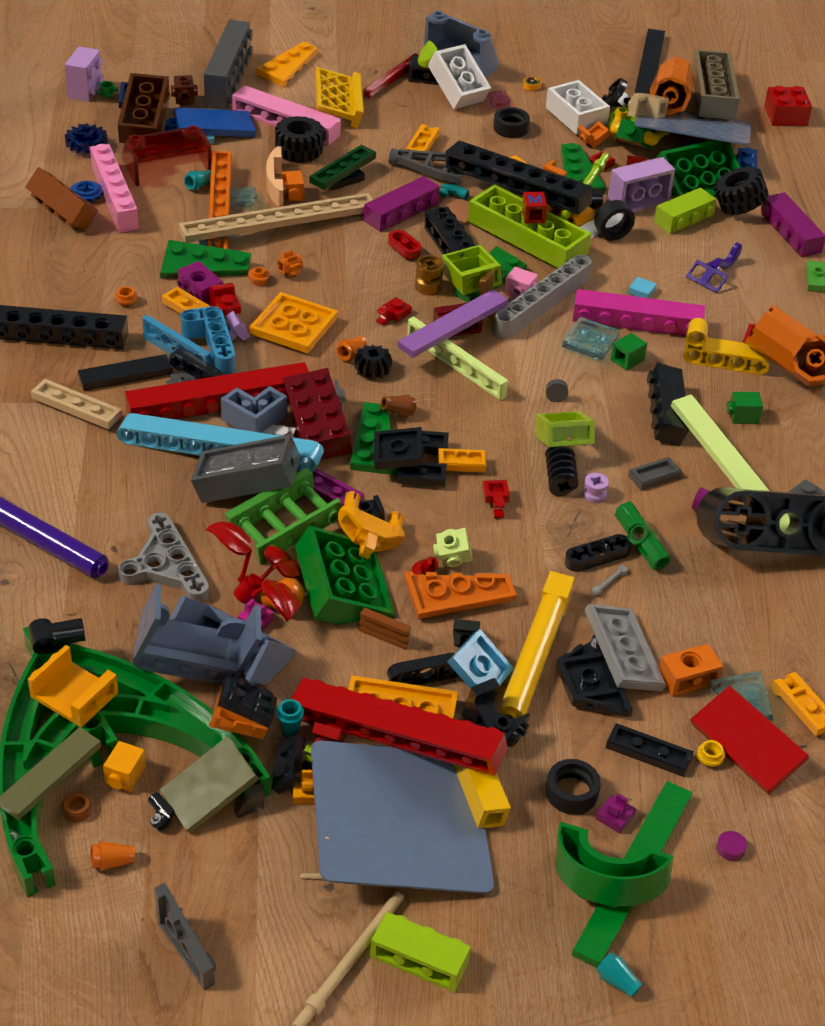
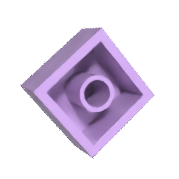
M79 46L65 63L68 98L89 102L96 95L99 83L104 81L101 69L103 59L100 57V50Z

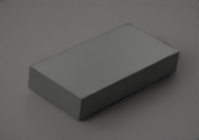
M670 457L629 469L628 476L640 490L681 478L682 471Z

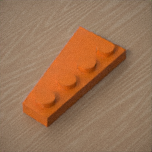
M404 571L403 578L417 619L515 601L516 592L509 574L476 573L475 576H464L462 573L437 575V572H426V575H415L413 572Z

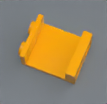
M67 645L57 653H54L43 666L35 670L28 678L31 698L81 728L118 694L117 675L107 670L99 678L72 662L70 647Z

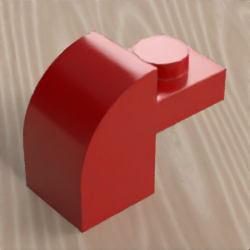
M232 282L209 286V306L220 308L224 316L231 311H234L236 314L241 313V305L236 297L235 286Z

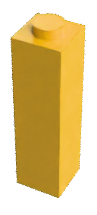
M454 765L477 828L504 826L511 807L497 773L493 776Z

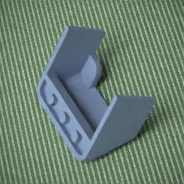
M155 584L142 609L133 651V664L136 668L145 671L219 685L223 684L227 675L233 678L240 677L262 640L260 605L255 604L246 621L238 618H229L223 621L218 629L170 620L169 608L161 603V585Z
M181 595L170 620L218 629L223 621L235 617L214 606ZM262 631V640L242 673L246 676L245 679L249 684L260 688L261 684L267 686L292 659L296 651L293 647Z

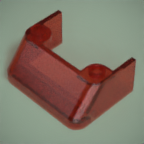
M192 125L187 128L144 135H132L126 139L122 150V158L135 186H139L138 163L198 153L206 170H211L212 149L203 130L198 126Z

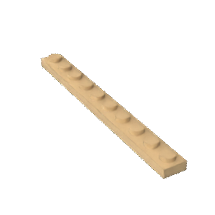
M369 193L195 220L178 223V231L184 242H195L364 214V204L373 199Z

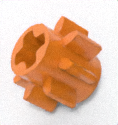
M289 250L280 254L281 259L277 260V267L282 275L287 273V277L290 278L301 273L299 269L303 268V261L298 253L293 254V251Z

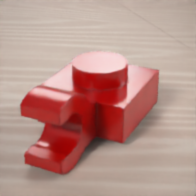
M395 297L377 310V313L381 316L376 319V322L381 325L387 324L392 319L398 322L411 314L412 306Z
M507 480L483 481L482 490L485 503H493L494 518H504L503 508H505V503H509L510 500Z

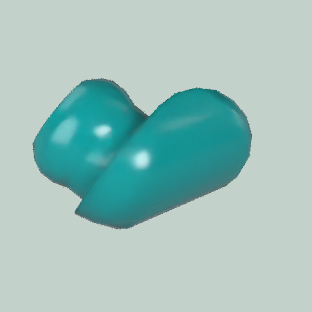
M445 183L440 187V195L444 198L452 194L466 200L470 193L469 190L457 185Z

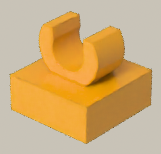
M302 770L300 784L293 787V804H315L312 770Z

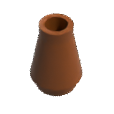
M410 395L384 396L381 399L380 406L382 410L408 417L409 415L412 416L416 411V400Z

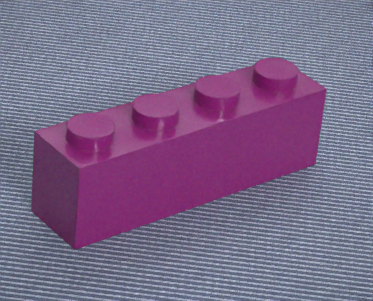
M422 176L364 204V222L381 232L438 204L440 186Z
M785 192L769 195L761 206V214L800 257L822 253L825 234Z

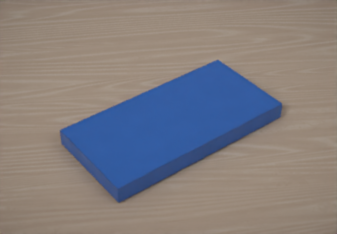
M174 108L173 111L180 134L255 137L256 134L249 111Z

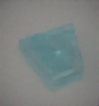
M762 671L710 680L711 688L717 695L730 685L769 721L773 720Z

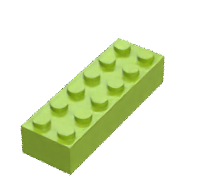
M495 184L469 200V222L557 268L577 255L589 254L592 233L549 211H546L545 223H524L522 213L523 198Z

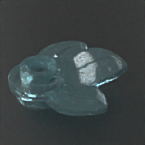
M255 187L231 188L230 206L241 204L242 207H250L256 204L257 193Z

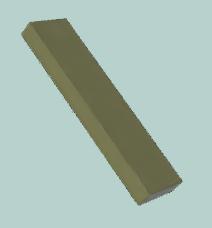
M79 727L0 796V808L17 820H20L101 748V741Z

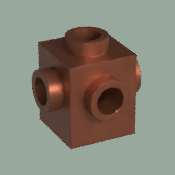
M174 76V85H171V97H175L176 104H194V96H198L197 84L193 83V76Z

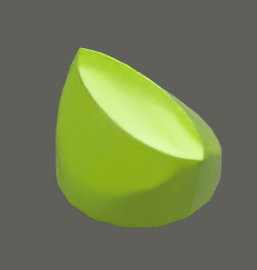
M428 41L420 51L418 64L422 67L429 68L428 64L434 52L439 51L433 42Z

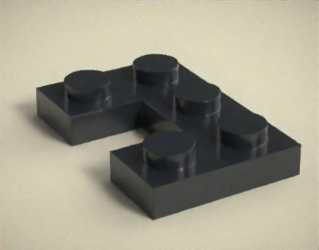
M422 431L423 456L424 453L438 455V448L448 449V432ZM423 462V466L398 468L397 483L445 487L447 464Z

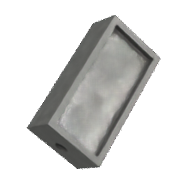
M291 434L202 451L191 482L201 503L292 487L301 456Z

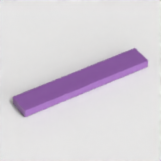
M492 289L398 341V348L414 358L508 305V299Z

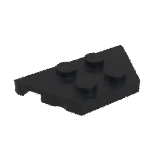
M595 634L592 636V640L584 646L579 644L573 648L572 652L565 653L557 659L556 668L572 706L625 717L632 715L633 709L624 688H617Z

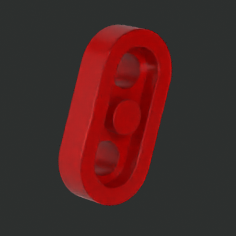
M394 230L388 234L389 246L406 259L413 260L421 255V244L407 232Z

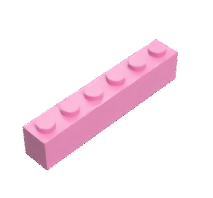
M245 85L232 95L233 110L249 111L252 119L275 127L282 119L305 116L319 121L323 126V144L329 146L341 136L340 118Z
M98 144L90 147L91 167L98 184L102 186L104 199L118 233L139 230L137 207L110 144Z

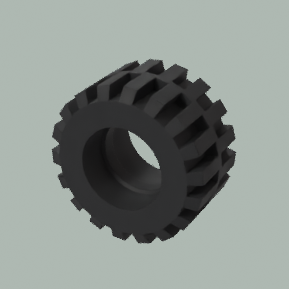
M295 116L282 119L275 126V148L281 146L283 159L295 162H308L315 160V158L320 157V154L323 153L324 129L319 121L305 116Z
M748 166L732 170L719 178L714 185V192L720 208L725 214L740 215L752 211L762 205L769 196L762 172L756 167Z

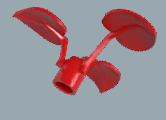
M222 521L210 525L206 531L214 534L225 547L237 555H246L241 574L237 578L240 583L233 591L236 599L243 604H247L251 599L256 598L258 594L264 591L286 622H288L300 607L299 597L286 584L264 579L274 569H277L285 578H297L301 573L299 563L292 560V557L280 547L271 545L264 550V555L272 565L260 577L253 573L246 575L252 553V548L248 546L251 543L250 537L243 529L230 522Z

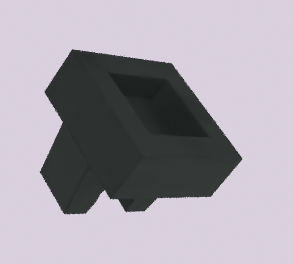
M454 618V646L460 645L462 637L469 638L474 632L479 630L480 621Z

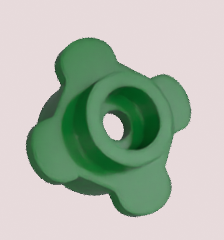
M102 81L99 83V89H97L96 93L98 95L102 94L103 97H112L113 93L118 91V87L114 86V83L111 81Z

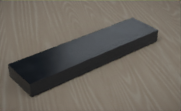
M167 354L78 370V377L83 390L173 374Z

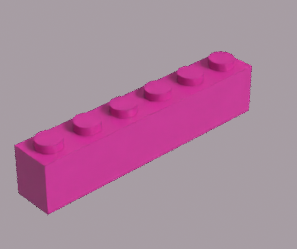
M577 289L572 321L686 336L688 324L692 319L705 318V305Z

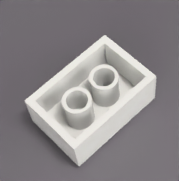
M464 44L434 52L428 67L452 108L458 109L484 102L491 90V86L467 46Z
M577 80L548 88L546 109L576 135L581 134L578 128L581 125L586 129H589L598 121L605 127L608 125L610 106L581 81Z

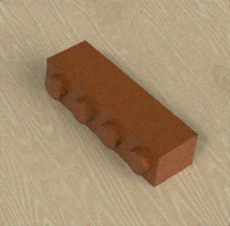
M37 167L26 185V188L32 192L31 197L39 202L43 201L42 205L51 211L55 210L53 214L62 220L66 219L65 223L75 230L77 227L86 230L98 209L54 175L40 167Z

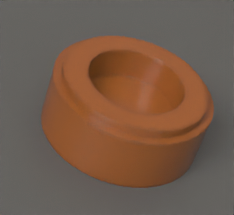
M83 793L68 795L62 802L64 817L71 822L86 820L92 813L90 798Z

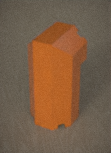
M678 56L669 59L660 65L649 92L652 95L669 98L666 115L672 116L679 111H685L691 98L694 76L690 62Z
M772 304L752 330V336H748L745 344L804 385L825 386V336L815 334Z

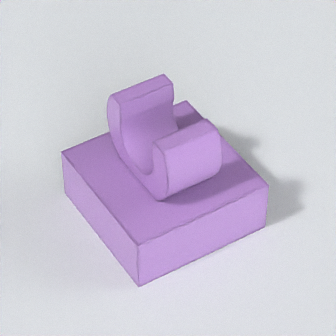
M234 311L228 313L226 317L229 323H226L231 340H234L237 335L243 341L249 338L250 334L243 321Z

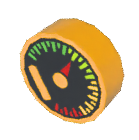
M526 77L523 80V88L529 91L539 90L541 88V79L538 77Z

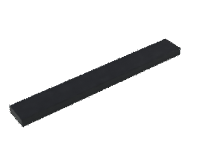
M648 28L634 93L651 94L649 91L658 71L665 31Z

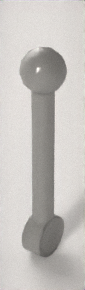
M624 565L618 566L617 572L601 585L592 588V593L596 596L600 595L602 589L617 577L626 575L628 568Z

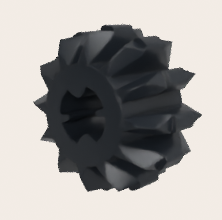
M364 345L363 349H357L354 365L357 374L363 375L364 379L371 377L373 380L375 377L382 379L383 375H389L392 358L391 354H389V349H383L382 345Z

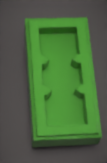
M807 260L806 278L808 291L825 292V262Z

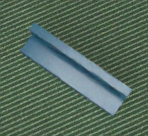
M149 315L142 317L145 340L168 354L178 348H183L213 365L210 352Z

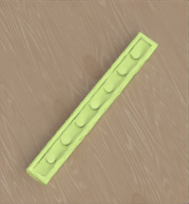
M692 394L672 401L671 407L735 488L769 491ZM787 513L782 516L779 522L782 532L787 529L790 523Z

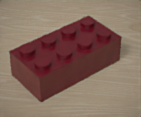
M328 368L283 378L285 395L287 396V403L298 438L316 441L321 444L324 449L321 460L352 453L350 432Z

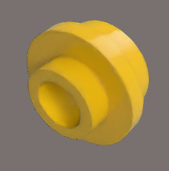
M708 740L698 747L697 758L706 766L716 767L723 763L725 752L719 742Z

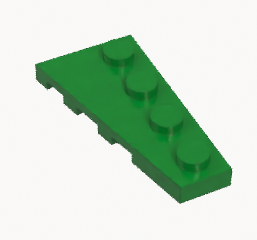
M574 143L561 144L563 170L567 171V178L583 183L592 170L590 160L581 145ZM597 175L590 186H592V189H598V191H602L605 194L606 187L599 175Z
M168 240L160 278H168V275H178V269L198 261L214 274L219 273L220 276L248 275L252 253Z
M498 246L489 253L501 265V285L506 282V277L514 267L524 270L527 268L525 262ZM501 285L494 286V287H493V290L496 289V288H498V287L501 286ZM455 287L454 295L468 303L479 297L480 291L462 295Z
M367 402L363 404L350 461V470L397 476V468L375 470L374 431L391 430L388 411L382 410L380 404Z

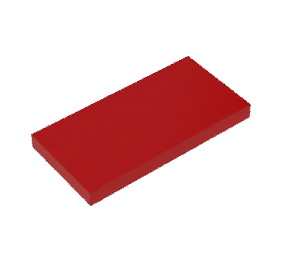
M730 685L690 719L691 724L708 740L719 742L723 747L725 755L768 795L809 759L805 751Z

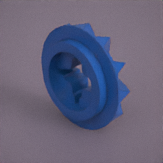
M80 181L70 188L83 199L94 202L95 199H100L103 194L102 186L93 181Z

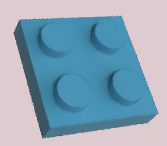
M481 629L474 632L447 661L470 689L472 686L495 678L499 685H501L514 670V667Z

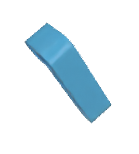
M218 307L184 310L180 314L182 336L187 339L205 337L209 352L211 353L213 366L218 368L223 375L235 373V350L222 310Z

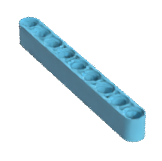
M135 413L128 414L116 432L118 439L128 445L199 456L202 451L279 437V435ZM293 438L301 456L297 471H301L306 467L311 472L315 471L324 453L323 447L316 441Z

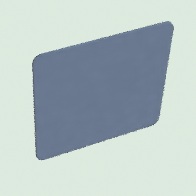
M679 111L672 116L666 115L658 119L644 115L637 116L634 124L643 128L750 145L751 123L740 120L704 119L698 117V113Z
M316 741L313 743L311 757L319 870L324 880L331 883L487 894L492 891L494 881L485 828H477L453 764L394 747L331 741Z

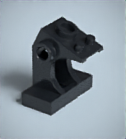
M495 678L472 686L462 716L465 720L471 721L476 725L487 728L493 727L504 732L507 747L513 748L521 736L524 737L526 735V730L530 726L527 723L530 714L527 713L511 719L506 715L498 713L494 702L500 685ZM498 723H504L506 727H501Z

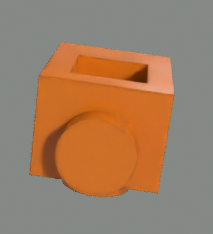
M301 171L281 172L283 194H287L288 202L304 201V181Z

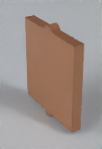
M446 197L441 204H438V207L448 206L451 212L456 215L461 225L466 226L469 222V203Z

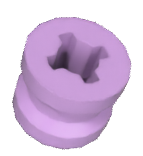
M600 473L588 474L584 482L583 497L589 502H603L607 496L608 478Z

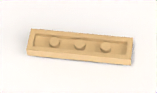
M47 379L41 381L31 391L32 399L106 429H110L122 417V409Z

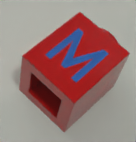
M523 192L522 213L524 223H545L547 204L544 192Z

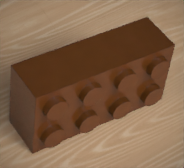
M130 73L117 125L119 143L158 146L170 95L169 76Z

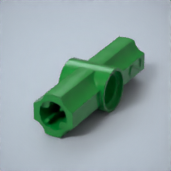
M628 501L617 507L614 516L627 532L628 540L637 546L652 569L657 571L667 566L672 556L659 540L657 531L649 526L636 506L631 501ZM645 532L644 537L641 539L642 533Z

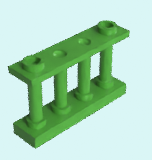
M306 467L296 473L292 487L262 492L226 512L225 517L226 522L239 526L256 543L257 560L261 565L268 561L264 555V550L268 546H277L285 551L297 544L309 526L323 529L337 522L341 500L337 498L327 504L314 491L313 473ZM304 495L318 508V510L309 515H306L294 502ZM283 507H286L298 520L288 527L273 514ZM263 518L277 531L276 534L267 539L253 526L254 523Z

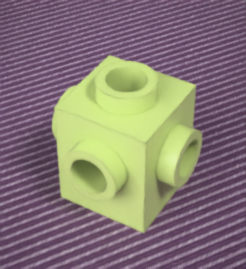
M466 528L448 529L436 534L437 543L433 544L436 559H441L443 567H457L462 563L473 561L470 539Z

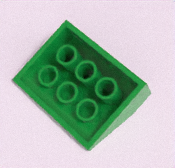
M718 140L660 151L655 158L663 157L675 168L671 191L674 198L698 188H702L716 197L714 185L717 180L726 173L741 168L730 142Z
M309 526L295 545L315 620L336 625L360 622V612L363 608L390 618L396 615L377 552H373L370 554V558L366 559L359 556L360 545L353 543L347 535Z

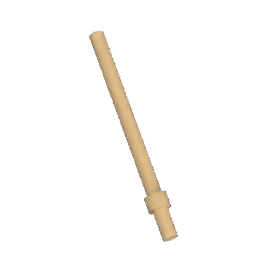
M395 891L319 990L307 998L303 1004L304 1009L291 1026H307L314 1016L317 1017L326 1006L325 1001L371 943V939L385 913L393 914L403 902L404 896L400 892Z

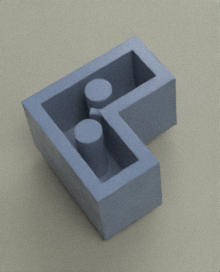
M271 386L255 397L236 387L221 398V418L236 429L262 433L271 425H278L287 418V396Z

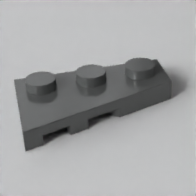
M166 883L155 887L157 923L202 989L206 990L215 984L214 971L216 970V964L211 955L205 953L197 935L191 929Z

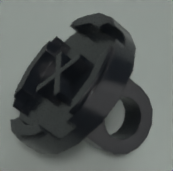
M618 78L609 87L608 95L602 96L601 99L610 106V109L613 106L615 108L617 106L628 108V103L631 99L625 93L628 82L623 78Z

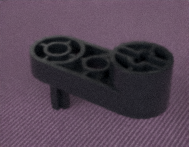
M726 486L715 488L708 492L699 503L696 513L697 526L702 535L710 542L743 551L825 556V495L738 489ZM730 500L738 501V502L744 503V505L736 504V503H732V502H728V501H730ZM787 513L790 523L787 529L782 532L779 522L782 516ZM721 514L747 516L746 521L720 520ZM722 530H723V531H727V532H731V533H735V534H737V535L734 536V535L726 534V533H723Z

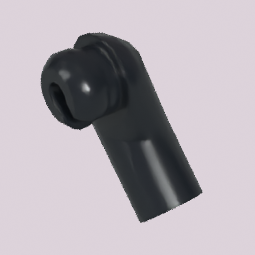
M155 792L148 798V803L156 811L154 818L150 817V824L154 829L162 831L169 827L174 811L159 792Z

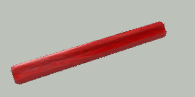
M411 56L365 87L364 96L371 98L408 72Z

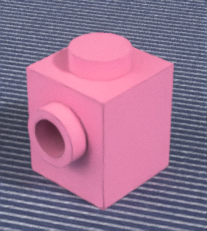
M514 267L506 277L504 295L517 298L537 284L538 274Z

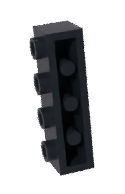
M448 206L425 210L424 228L442 255L475 246L471 236H468L463 225L458 222L456 215L451 212Z
M657 362L654 369L650 370L647 376V383H649L648 398L651 401V428L654 430V439L680 446L688 434L689 428L673 410L671 404L673 400L685 397L682 369Z

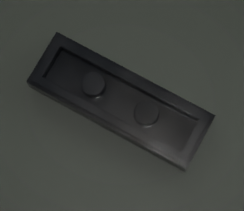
M615 723L606 743V749L682 777L685 776L694 751L617 723Z

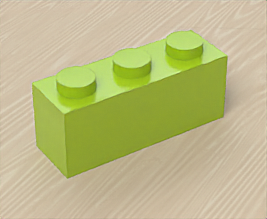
M702 188L695 189L657 205L654 223L669 234H672L713 216L717 199Z
M386 912L371 939L370 957L451 992H455L469 964L471 946L466 945L460 939L442 935L431 927H423L413 923L402 915Z

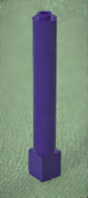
M0 497V525L92 578H98L105 574L108 569V558L106 555Z

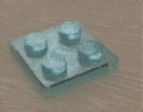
M579 317L563 339L562 347L603 361L612 348L613 343L618 339L620 330Z

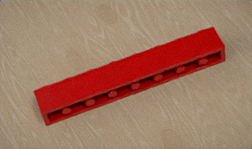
M301 362L125 391L126 410L128 414L135 413L168 419H180L221 412V398L236 387L253 397L269 386L285 394L283 378L307 373L309 370L306 363Z
M303 677L291 698L298 701L303 707V722L313 725L317 722L341 729L345 734L493 776L496 775L508 750L505 733L496 728L479 726L468 720H457L442 713L435 714L424 711L417 706L402 705L391 699H380L369 693H358L343 686L336 687L317 679L311 680Z

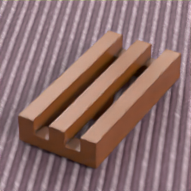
M363 608L360 612V632L402 649H407L410 644V625Z

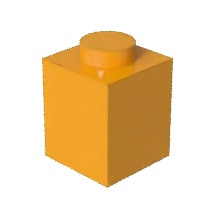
M118 741L103 765L105 784L114 789H123L131 792L146 768L145 750Z

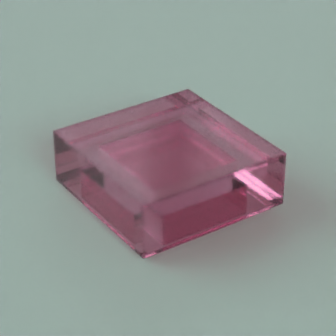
M505 90L488 93L487 98L493 108L510 106L511 99Z

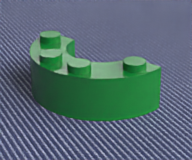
M560 822L557 832L555 867L563 883L576 893L578 897L607 905L610 908L634 906L657 898L670 884L674 856L645 847L639 854L633 857H608L597 852L588 841L589 830Z

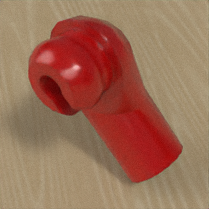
M435 557L420 560L413 565L411 572L415 575H426V572H435L438 567V561Z

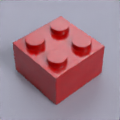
M768 87L764 107L772 126H808L812 104L804 87Z

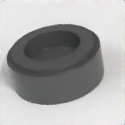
M560 379L548 382L546 385L547 398L552 402L564 401L568 396L567 383Z

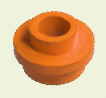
M255 267L248 273L251 283L256 286L265 285L270 277L269 271L263 267Z
M124 286L117 290L115 300L123 306H129L137 301V294L132 287Z

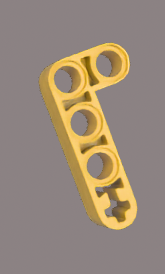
M694 318L689 322L683 358L687 363L756 375L768 372L770 360L747 344L707 337L708 323L702 318Z

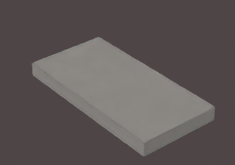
M588 604L584 611L617 688L663 692L667 685L632 609Z

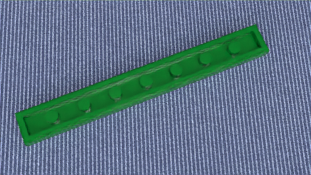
M666 781L624 858L639 854L645 847L663 852L690 802L693 792ZM598 903L573 948L572 956L597 968L606 958L633 906L610 908L607 905Z

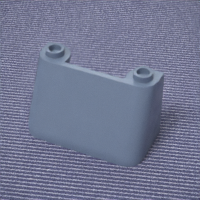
M435 11L426 17L424 45L431 41L439 50L465 44L485 78L498 70L499 60L492 36L487 30L453 18L442 11Z

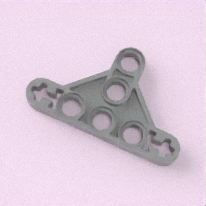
M165 513L151 515L148 519V528L151 536L137 557L125 560L119 564L120 581L124 584L132 585L148 580L181 589L188 598L200 602L206 601L209 596L208 582L172 520ZM168 538L175 540L172 543L163 542L164 539ZM179 554L183 555L184 558L175 560L172 556ZM151 562L160 563L157 567L148 566ZM129 569L137 571L132 575H127L124 573L126 570ZM184 571H191L194 573L191 576L181 575V573Z

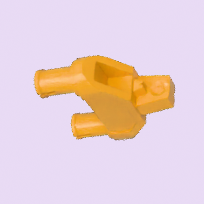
M347 492L345 494L344 506L338 512V521L351 541L360 545L359 556L369 559L370 554L373 552L393 549L404 541L405 532L402 529L404 515L402 513L398 519L399 512H391L388 517L389 521L386 522L359 510L360 495L357 493L354 499L355 492Z

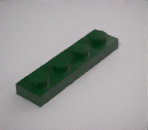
M361 144L310 175L309 183L322 190H326L375 160L376 151Z

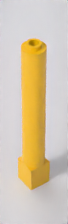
M550 571L542 591L540 604L499 707L498 713L500 715H506L513 719L527 713L562 616H565L572 597L575 577Z

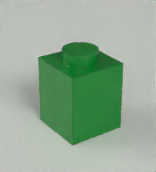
M630 333L613 343L611 361L627 371L645 361L648 343L635 334Z
M732 392L731 400L727 401L726 412L730 414L732 424L760 423L763 410L760 393Z

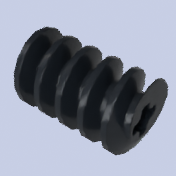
M564 446L548 448L545 456L549 491L556 497L565 496L579 485L575 452L573 449Z

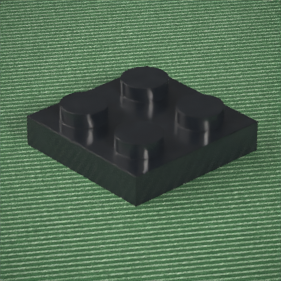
M422 427L374 431L375 470L423 466Z
M227 675L217 705L269 728L274 718L277 697L267 689H257L250 686L246 680L240 677L233 678Z

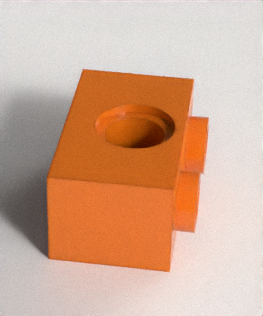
M706 644L661 656L659 670L667 685V690L674 697L719 684L724 666L710 645Z

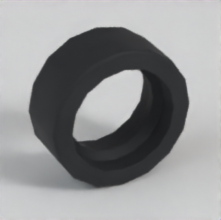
M501 108L494 114V131L500 136L507 138L522 137L529 131L530 117L526 111L520 108Z
M621 200L605 203L598 209L594 218L596 229L605 239L611 241L619 240L626 236L635 223L633 211ZM624 213L618 224L608 228L605 227L612 216Z
M566 759L559 761L551 767L547 775L546 797L552 806L564 813L581 814L588 812L595 806L601 787L600 776L594 767L582 760ZM564 778H576L587 784L589 791L582 795H570L559 789L556 783Z

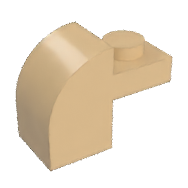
M634 93L628 103V115L633 117L644 115L655 119L663 118L666 116L669 98L646 93Z

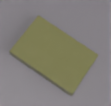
M227 736L162 787L160 791L173 808L186 831L191 834L258 781L259 778L232 739Z

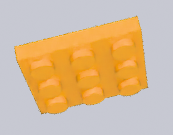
M280 292L249 326V334L308 354L337 320L338 311Z

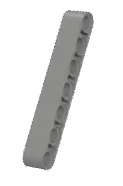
M586 255L573 257L511 301L507 306L497 311L495 314L494 335L500 339L512 337L586 283L590 276L591 258Z

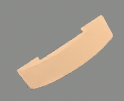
M277 146L271 152L266 164L267 191L272 201L278 207H283V179H275L274 174H281L282 172L281 146Z

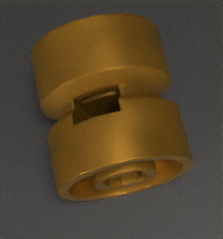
M425 255L417 260L415 289L420 294L431 296L441 292L444 262L441 258Z

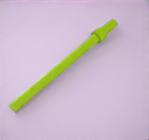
M603 153L593 163L592 170L583 181L584 184L591 185L596 176L604 170L605 163L609 159L607 153ZM563 210L559 217L567 220L571 212Z

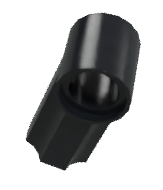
M39 618L31 622L28 627L32 649L36 654L40 655L53 652L59 645L86 641L82 618L52 623L49 619Z

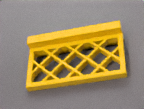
M316 67V110L350 120L351 127L358 128L364 113L361 73L353 72L352 77Z

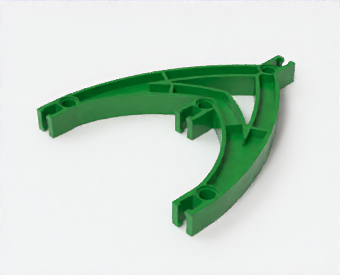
M28 627L23 628L25 645L31 655V659L14 691L2 730L0 742V796L79 728L78 725L55 712L39 730L47 707L30 697L28 684L30 675L43 666L54 653L60 651L65 645L70 647L72 662L99 678L107 670H110L117 675L118 694L82 727L83 730L99 739L101 744L108 748L110 754L118 743L114 733L154 738L181 747L199 757L229 736L258 776L259 780L255 783L261 789L263 798L271 795L270 776L252 748L238 733L210 727L209 723L213 710L196 697L154 672L138 669L129 661L87 647L70 643L59 645L53 652L46 655L36 654L32 649ZM99 750L89 758L93 768L103 763L102 758L99 756ZM252 785L239 795L244 805L255 801L252 795ZM44 799L20 820H17L0 808L10 861L27 897L38 893L31 875L36 871H41L42 876L45 877L48 889L56 886L53 867L39 841V824Z

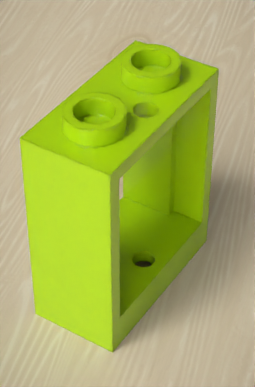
M481 245L442 255L444 262L443 274L462 295L480 291L478 287L479 281L490 270L494 271L493 287L502 284L501 265Z
M581 411L535 414V437L548 447L595 444V423L592 418ZM568 436H572V440L569 441L567 439Z

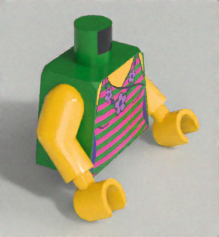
M617 108L614 120L610 126V132L616 135L617 142L651 151L652 146L656 145L664 135L670 133L635 126L634 121L626 119L628 111L621 112L619 111L620 108Z

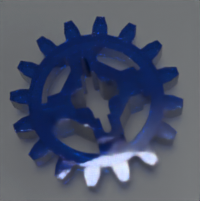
M88 123L78 124L77 128L72 126V130H67V134H65L66 147H70V151L76 150V153L82 151L84 154L90 153V147L108 143L107 131L103 130V127L97 128L96 124L89 126Z

